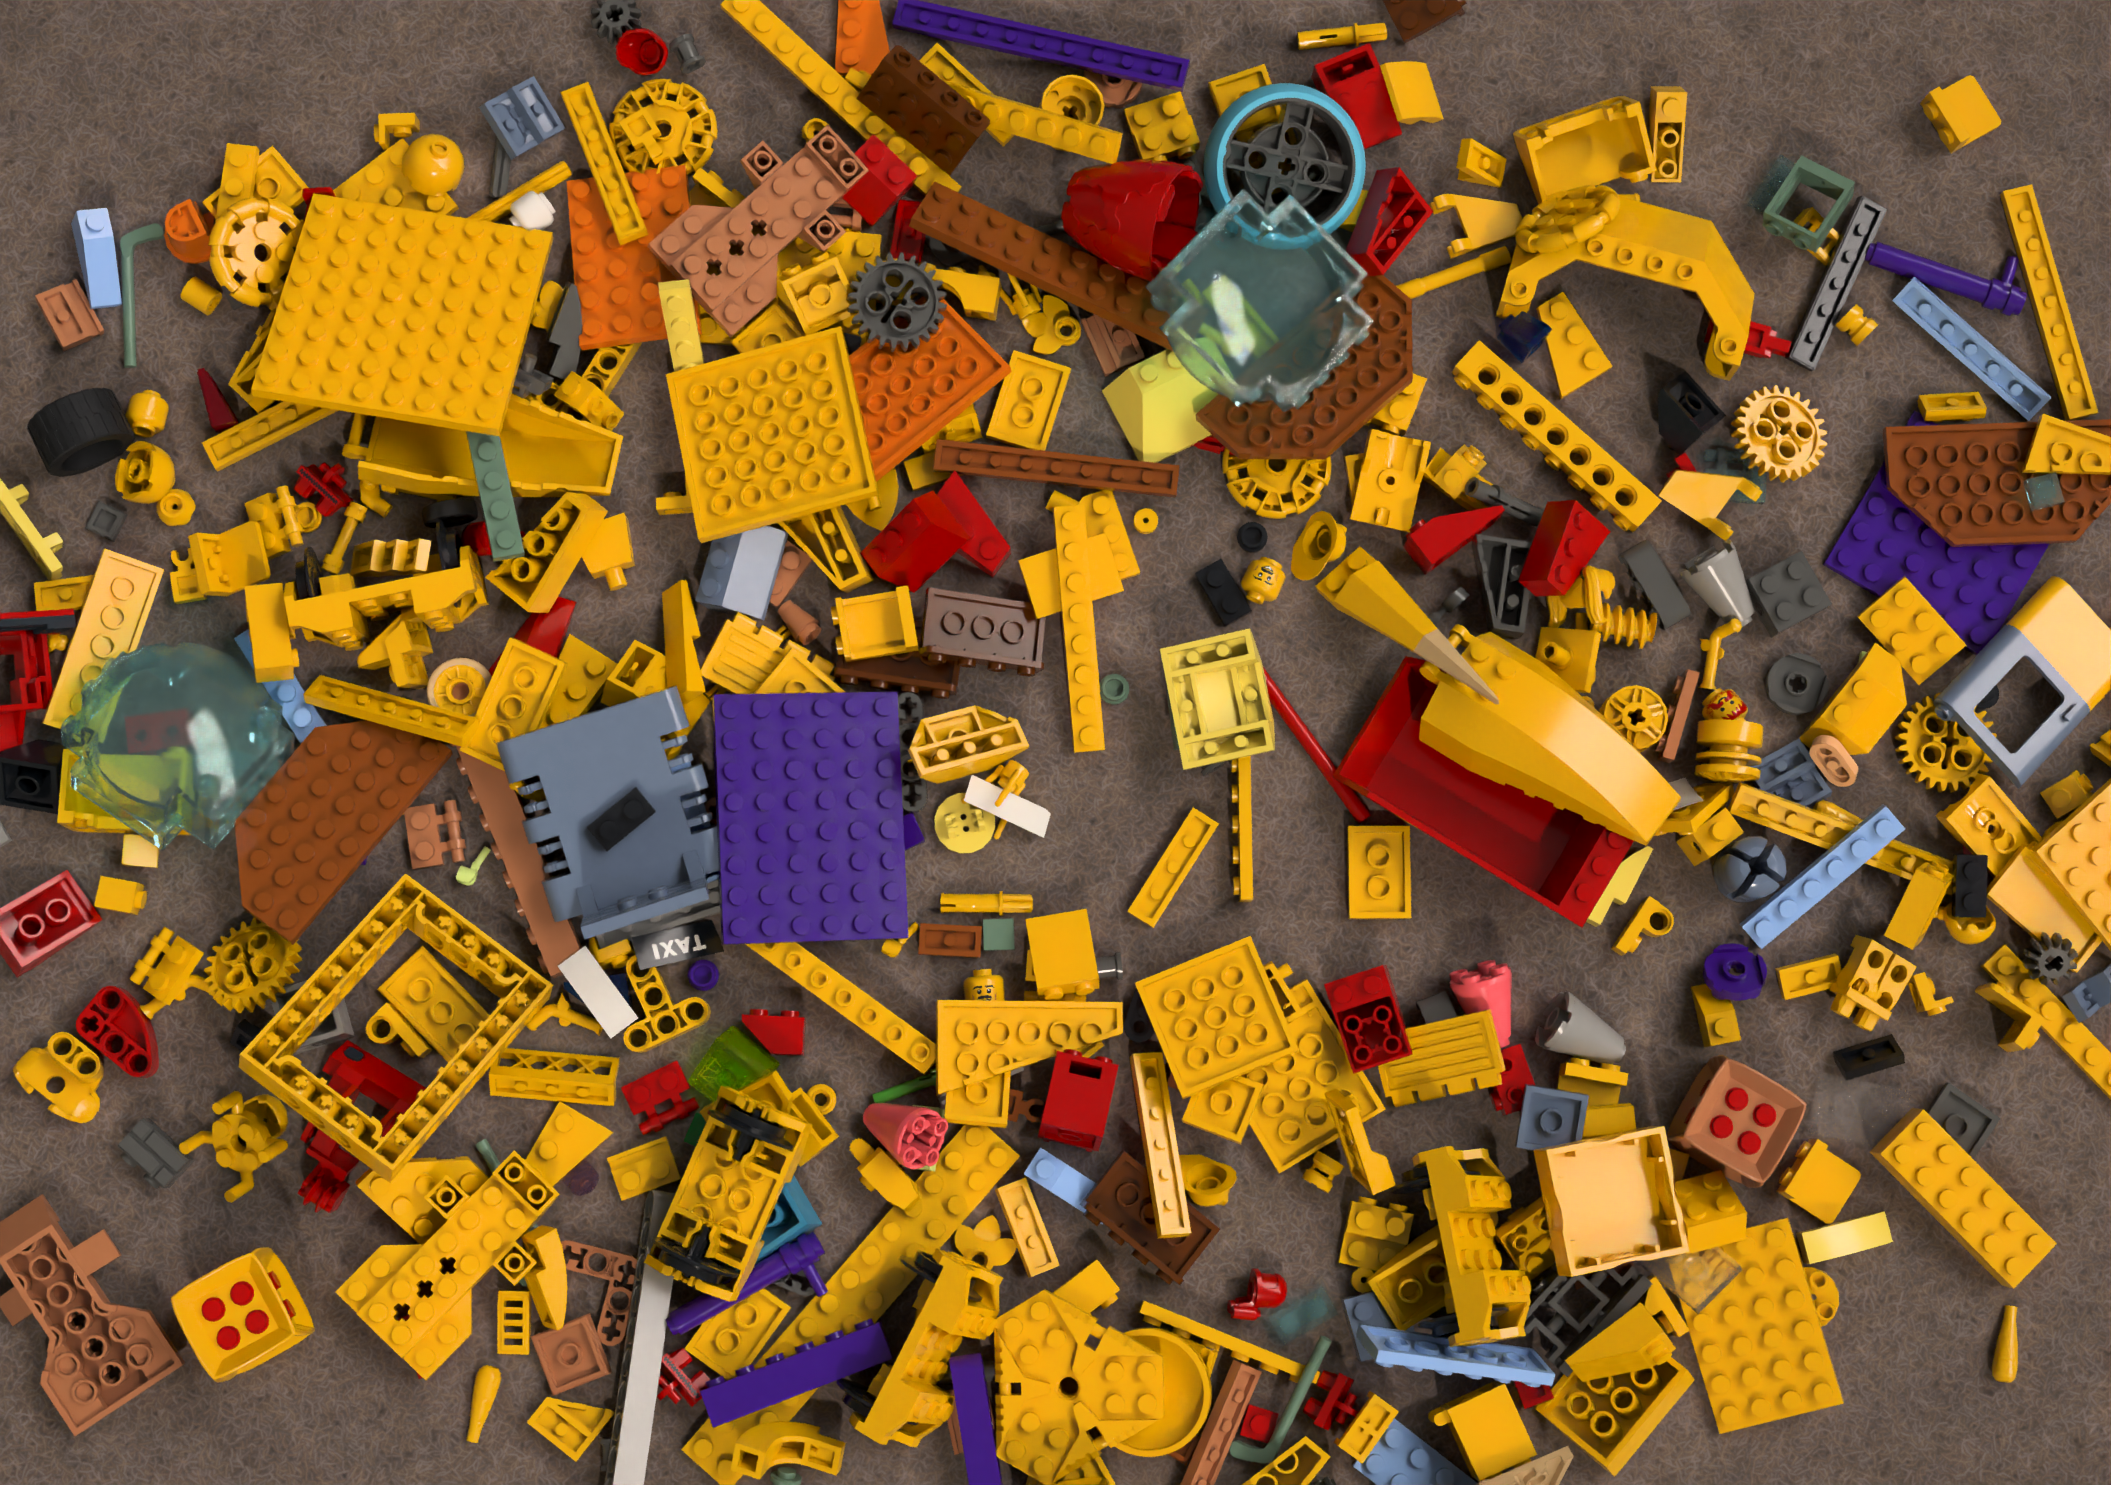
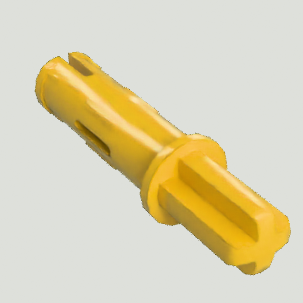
M1353 23V26L1297 32L1299 50L1355 44V47H1359V43L1385 41L1387 39L1385 23L1366 25Z
M1000 891L999 894L941 893L940 908L941 913L998 912L999 916H1003V912L1030 913L1033 910V897L1030 894H1003V891Z

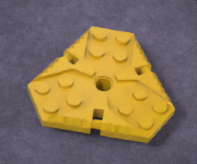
M1046 1289L996 1318L997 1323L994 1326L995 1382H999V1393L995 1395L996 1454L999 1459L1039 1482L1051 1485L1099 1456L1102 1449L1107 1446L1110 1448L1116 1446L1164 1417L1163 1355L1110 1325L1107 1329L1097 1324L1098 1318ZM1090 1334L1101 1340L1097 1348L1086 1343ZM1066 1377L1075 1379L1078 1384V1390L1075 1393L1065 1392L1061 1386L1062 1379ZM1011 1383H1021V1393H1011ZM1097 1426L1102 1435L1093 1440L1088 1430Z

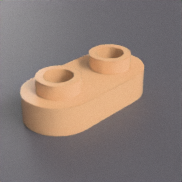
M1821 735L1814 738L1809 754L1827 780L1840 787L1852 785L1858 774V766L1841 742L1829 735Z

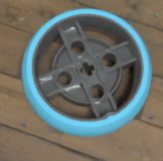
M1279 83L1259 87L1244 94L1223 112L1208 138L1203 171L1210 201L1220 218L1230 229L1244 239L1263 247L1293 249L1318 242L1335 231L1347 219L1357 204L1363 188L1366 161L1359 131L1348 113L1337 102L1311 87L1293 83ZM1282 105L1279 120L1258 129L1249 138L1247 143L1232 140L1239 127L1250 116L1262 109ZM1313 113L1329 126L1336 137L1340 147L1342 164L1329 162L1322 140L1310 129ZM1289 128L1295 129L1298 134V139L1293 145L1288 144L1285 140V132ZM1254 151L1258 152L1262 157V163L1256 169L1252 168L1249 164V156ZM1286 158V164H1290L1291 169L1281 174L1282 169H1278V163L1284 162ZM1313 164L1320 170V176L1314 182L1307 176V170ZM1226 168L1240 171L1246 191L1259 204L1256 220L1246 214L1234 199L1228 184ZM1276 188H1280L1284 192V201L1280 205L1274 204L1271 199V194ZM1322 190L1336 193L1328 207L1316 218L1303 225L1287 228L1292 211L1302 209L1312 203Z

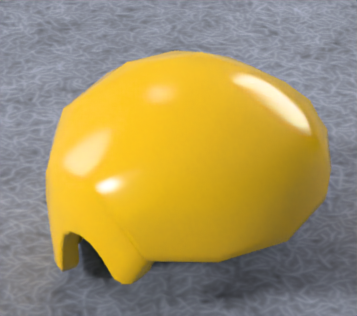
M262 1094L244 1102V1110L256 1115L257 1118L255 1120L261 1126L265 1124L271 1138H278L283 1135L287 1129L288 1115L280 1099L269 1094Z

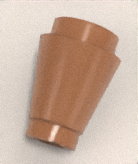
M791 600L786 601L778 609V614L796 642L807 645L820 634L822 629L818 625L819 621Z

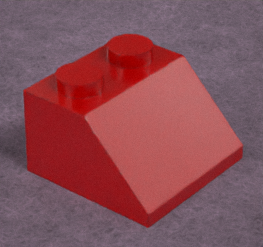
M874 134L854 153L869 171L842 197L871 227L913 187L917 179V175Z

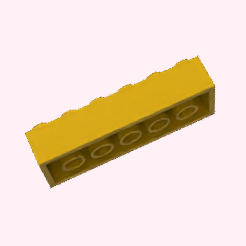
M1911 1108L1870 1151L1901 1185L2002 1286L2014 1289L2057 1244L1924 1109Z

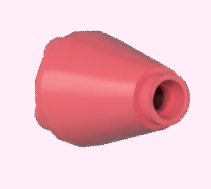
M1487 960L1478 963V969L1468 972L1467 969H1460L1449 974L1451 979L1449 982L1450 987L1465 1015L1491 1009L1500 1048L1509 1045V1037L1511 1036L1512 990L1510 967L1506 963L1496 965L1495 960Z
M872 1103L863 1114V1122L868 1130L901 1165L910 1169H919L926 1165L933 1166L938 1161L939 1151L948 1129L947 1120L942 1118L938 1112L926 1107Z

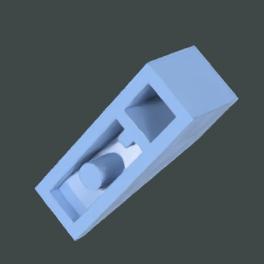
M107 208L76 211L71 226L90 309L122 305L114 236Z
M1041 1147L1024 1172V1175L1083 1213L1086 1211L1080 1203L1096 1183Z

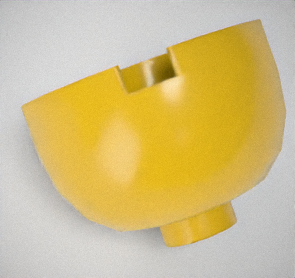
M439 134L423 135L414 140L408 147L402 161V173L404 177L407 175L412 181L411 186L415 190L426 195L442 196L445 192L454 191L458 187L464 173V157L458 145L450 138Z
M136 441L126 449L130 451L126 460L120 458L115 474V487L118 492L123 493L121 497L125 500L141 504L155 503L161 500L175 483L174 464L168 453L160 447L145 441Z

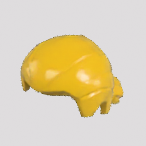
M1952 902L1946 907L1939 906L1934 918L1944 920L1951 936L1963 944L1971 945L1983 942L1991 936L1996 928V919L1987 905L1986 917L1952 916Z

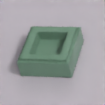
M1014 918L983 919L984 951L1015 950Z

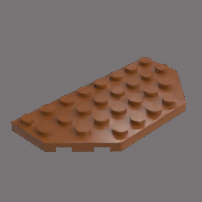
M1356 273L1196 414V421L1238 459H1327L1412 383V300L1384 275L1360 277Z
M2111 419L2066 421L2111 437ZM2038 422L1896 426L1883 429L1887 490L1951 547L2074 543L2110 505L2111 475L2021 473Z
M367 720L315 727L234 822L241 901L244 910L294 945L453 755L452 750L436 739Z

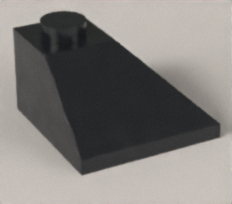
M1686 371L1658 392L1659 434L1664 438L1665 444L1678 455H1681L1726 416Z
M38 739L1 751L0 805L58 814L63 749H69V744Z

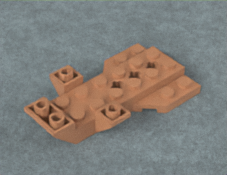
M829 125L808 141L785 164L764 141H761L740 160L755 188L748 197L735 208L692 205L647 246L677 280H690L694 299L730 338L775 299L777 291V258L781 251L799 237L821 252H825L846 233L830 215L828 210L869 169ZM752 225L760 226L763 229L762 237L759 233L756 236L751 233ZM730 244H733V246L738 245L741 248L739 252L741 256H738L737 253L732 256L729 253ZM708 264H714L719 268L717 271L718 276L715 273L709 275L706 272L709 267Z
M42 1194L0 1222V1265L14 1284L13 1288L0 1296V1308L12 1326L33 1314L48 1336V1354L45 1368L42 1371L40 1385L73 1435L77 1436L184 1365L185 1362L151 1310L111 1303L92 1275L121 1256L105 1229L74 1247L59 1225L60 1219ZM75 1312H78L79 1315H85V1327L82 1324L78 1326L74 1324L73 1320L77 1317ZM93 1338L96 1341H102V1354H100L99 1350L96 1352L91 1350V1346L94 1344ZM110 1365H113L114 1368L116 1366L119 1367L121 1370L119 1373L120 1380H117L116 1377L112 1379L109 1377Z

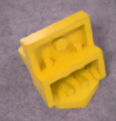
M414 607L400 614L359 654L357 658L358 668L377 670L389 666L390 677L397 687L411 689L427 687L429 679L423 656L433 654L434 652L427 626L415 614Z

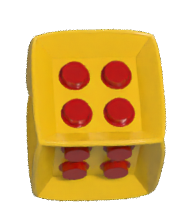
M269 1247L257 1248L251 1253L237 1257L196 1279L171 1296L174 1313L202 1367L214 1382L217 1383L231 1380L237 1374L257 1367L315 1332L310 1313L290 1274L280 1258Z

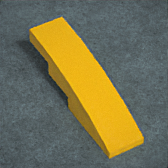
M420 538L412 541L395 539L388 542L371 540L355 545L350 575L357 577H382L426 572L431 541Z

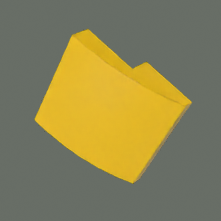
M1400 61L1380 65L1398 122L1412 125L1420 120L1435 123L1444 119L1426 63Z

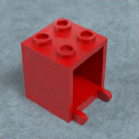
M1065 1049L1064 1052L1057 1051L1038 1138H1042L1044 1142L1048 1143L1049 1141H1055L1085 1148L1087 1152H1092V1150L1099 1151L1119 1065L1112 1064L1113 1061L1106 1057L1096 1056L1094 1059L1082 1057V1053L1076 1050Z

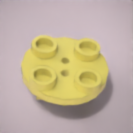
M957 793L946 798L938 807L934 818L935 832L939 841L948 850L959 854L974 853L984 848L991 841L995 830V815L972 804H963L961 802L966 793ZM961 815H966V819L962 820ZM967 826L969 831L965 832L963 828Z

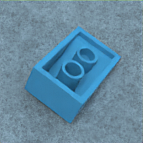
M794 1175L790 1183L784 1184L761 1237V1240L765 1242L756 1263L779 1251V1247L788 1242L792 1244L797 1241L799 1235L803 1233L809 1234L822 1224ZM732 1267V1268L735 1269L738 1273L740 1272L739 1269Z

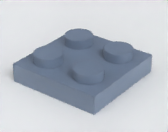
M1525 1084L1515 1147L1535 1150L1582 1140L1589 1095Z

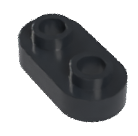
M1136 988L1124 1022V1032L1131 1041L1142 1043L1152 1037L1154 1029ZM1137 1021L1143 1022L1145 1024L1144 1032H1135L1133 1029L1134 1023Z

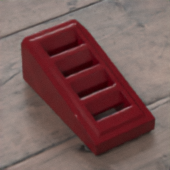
M204 368L198 369L197 374L211 427L216 432L221 433L239 424L240 422L213 377Z

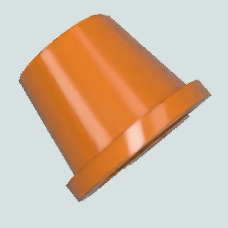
M191 199L171 208L165 218L164 237L166 246L173 256L184 263L191 264L209 261L211 246H208L215 217L210 212L202 215L197 202H193Z

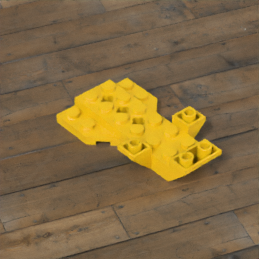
M515 1150L471 1197L446 1175L424 1198L447 1222L425 1244L381 1245L336 1291L356 1314L426 1381L472 1335V1288L494 1266L516 1286L537 1264L518 1241L521 1239V1236L525 1235L540 1220L560 1194ZM453 1257L456 1260L453 1265L456 1270L452 1274L447 1271L444 1275L441 1271L444 1267L442 1261L445 1258L450 1261ZM431 1281L433 1285L430 1289L433 1294L429 1298L427 1295L421 1298L418 1294L421 1291L420 1283L424 1282L427 1284ZM406 1304L409 1305L408 1314L410 1318L406 1321L401 1318L398 1321L396 1319L398 1315L396 1308L399 1305L405 1307Z

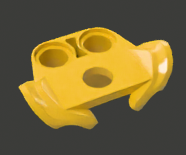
M67 1032L55 1033L49 1039L47 1047L43 1049L38 1047L29 1049L14 1065V1076L28 1094L32 1093L35 1089L53 1103L47 1108L52 1113L69 1121L86 1123L91 1121L99 1111L100 1099L96 1090L103 1078V1064L92 1050L73 1035ZM60 1044H72L69 1053L65 1055L56 1054V1049ZM86 1062L96 1063L95 1070L90 1074L80 1073L81 1066ZM61 1077L64 1079L65 1087L60 1093L55 1094L47 1090V1083L51 1078Z

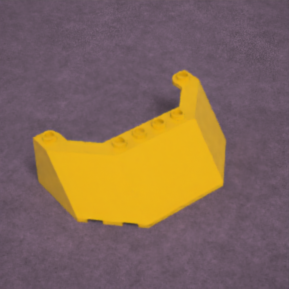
M1619 196L1620 208L1612 222L1604 224L1602 231L1580 244L1577 241L1567 245V249L1552 253H1529L1522 250L1516 243L1496 317L1510 321L1523 319L1529 311L1538 281L1577 260L1696 292L1714 323L1704 358L1705 370L1713 377L1730 381L1740 367L1749 335L1754 292L1712 221Z

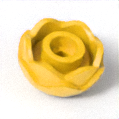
M170 489L161 500L157 501L156 505L159 518L168 526L186 525L196 509L192 497L188 492L181 489ZM174 505L178 506L176 510H173Z

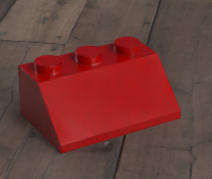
M932 490L912 499L860 554L879 578L900 587L908 585L909 591L915 593L970 539V536Z

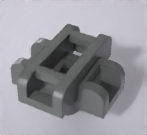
M525 354L523 363L519 364L514 386L520 389L515 387L512 389V393L517 394L521 398H525L531 393L535 395L542 394L550 389L554 379L534 369L537 357L532 354Z

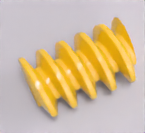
M1605 602L1602 606L1604 617L1607 621L1600 625L1591 624L1590 622V630L1602 632L1603 642H1606L1612 634L1614 635L1615 644H1619L1622 637H1626L1628 647L1637 639L1639 649H1643L1646 642L1651 644L1657 625V613L1652 612L1647 619L1645 610H1639L1635 616L1633 608L1629 607L1623 614L1621 605H1615L1613 610L1610 611L1609 603Z

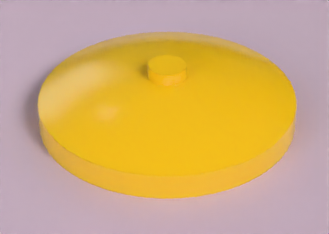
M1159 1328L1132 1329L1124 1332V1334L1163 1355L1165 1415L1163 1418L1120 1442L1115 1447L1136 1456H1163L1185 1446L1204 1425L1211 1406V1380L1208 1369L1199 1353L1182 1337Z

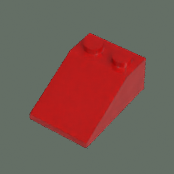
M1502 505L1438 516L1432 518L1427 523L1422 519L1409 529L1410 532L1406 535L1407 541L1403 547L1422 572L1427 575L1471 542L1475 534H1481L1495 524L1505 509Z
M65 870L0 908V954L18 978L102 921V918L69 871Z

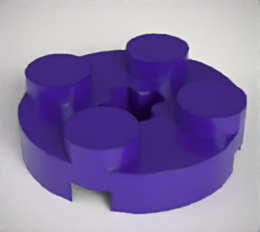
M1734 943L1716 947L1713 953L1706 957L1703 967V979L1711 989L1712 996L1718 1000L1741 1001L1757 998L1761 993L1767 976V967L1763 958L1758 953L1755 956L1753 953L1748 952V947ZM1731 968H1735L1736 972L1742 974L1735 976L1729 972Z

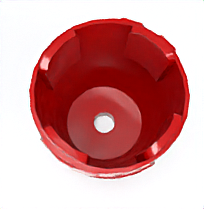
M1135 159L1133 161H1120L1113 164L1106 163L1085 167L1075 172L1068 183L1067 195L1071 196L1069 202H1064L1061 213L1062 226L1066 233L1079 245L1111 266L1138 278L1163 285L1173 278L1180 266H1184L1189 262L1198 239V232L1195 231L1199 209V193L1203 188V182L1199 174L1192 169V166L1168 161L1158 162L1148 159Z

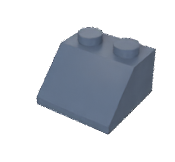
M1371 1290L1341 1299L1356 1356L1360 1362L1373 1358L1356 1337L1359 1324L1397 1329L1374 1291ZM1411 1326L1405 1331L1415 1332L1414 1326Z

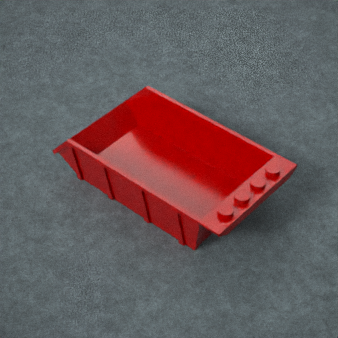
M1405 656L1332 777L1540 904L1583 928L1634 841L1606 829L1603 825L1586 821L1582 815L1566 808L1560 810L1554 807L1552 802L1534 796V798L1527 796L1519 788L1507 783L1504 786L1473 773L1420 741L1421 717L1438 685L1429 681L1420 673L1419 669L1427 660Z

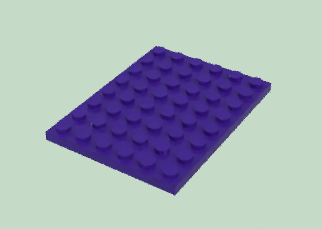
M897 692L714 694L712 696L722 945L909 938Z

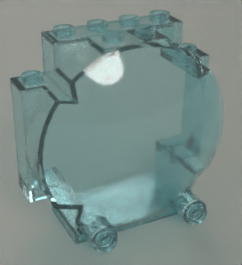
M1242 189L1145 287L1151 293V303L1154 308L1159 311H1167L1170 315L1159 328L1167 335L1170 346L1183 367L1201 384L1220 395L1228 397L1237 407L1245 402L1251 405L1255 400L1258 402L1273 400L1283 412L1292 407L1298 410L1310 398L1308 394L1315 388H1319L1330 377L1328 373L1335 367L1340 366L1349 357L1350 353L1347 351L1353 343L1358 346L1369 336L1370 332L1367 328L1374 322L1352 299L1364 287L1361 281L1368 273L1291 195L1287 196L1268 214Z
M181 642L175 647L164 643L150 646L142 645L139 649L128 654L122 651L116 659H109L103 666L102 673L95 680L90 679L84 685L81 691V710L75 716L70 715L61 726L62 745L81 757L70 770L71 787L162 851L182 829L214 850L235 827V820L293 754L295 734L281 725L283 706L269 697L262 683H256L255 675L249 668L220 650L205 645Z

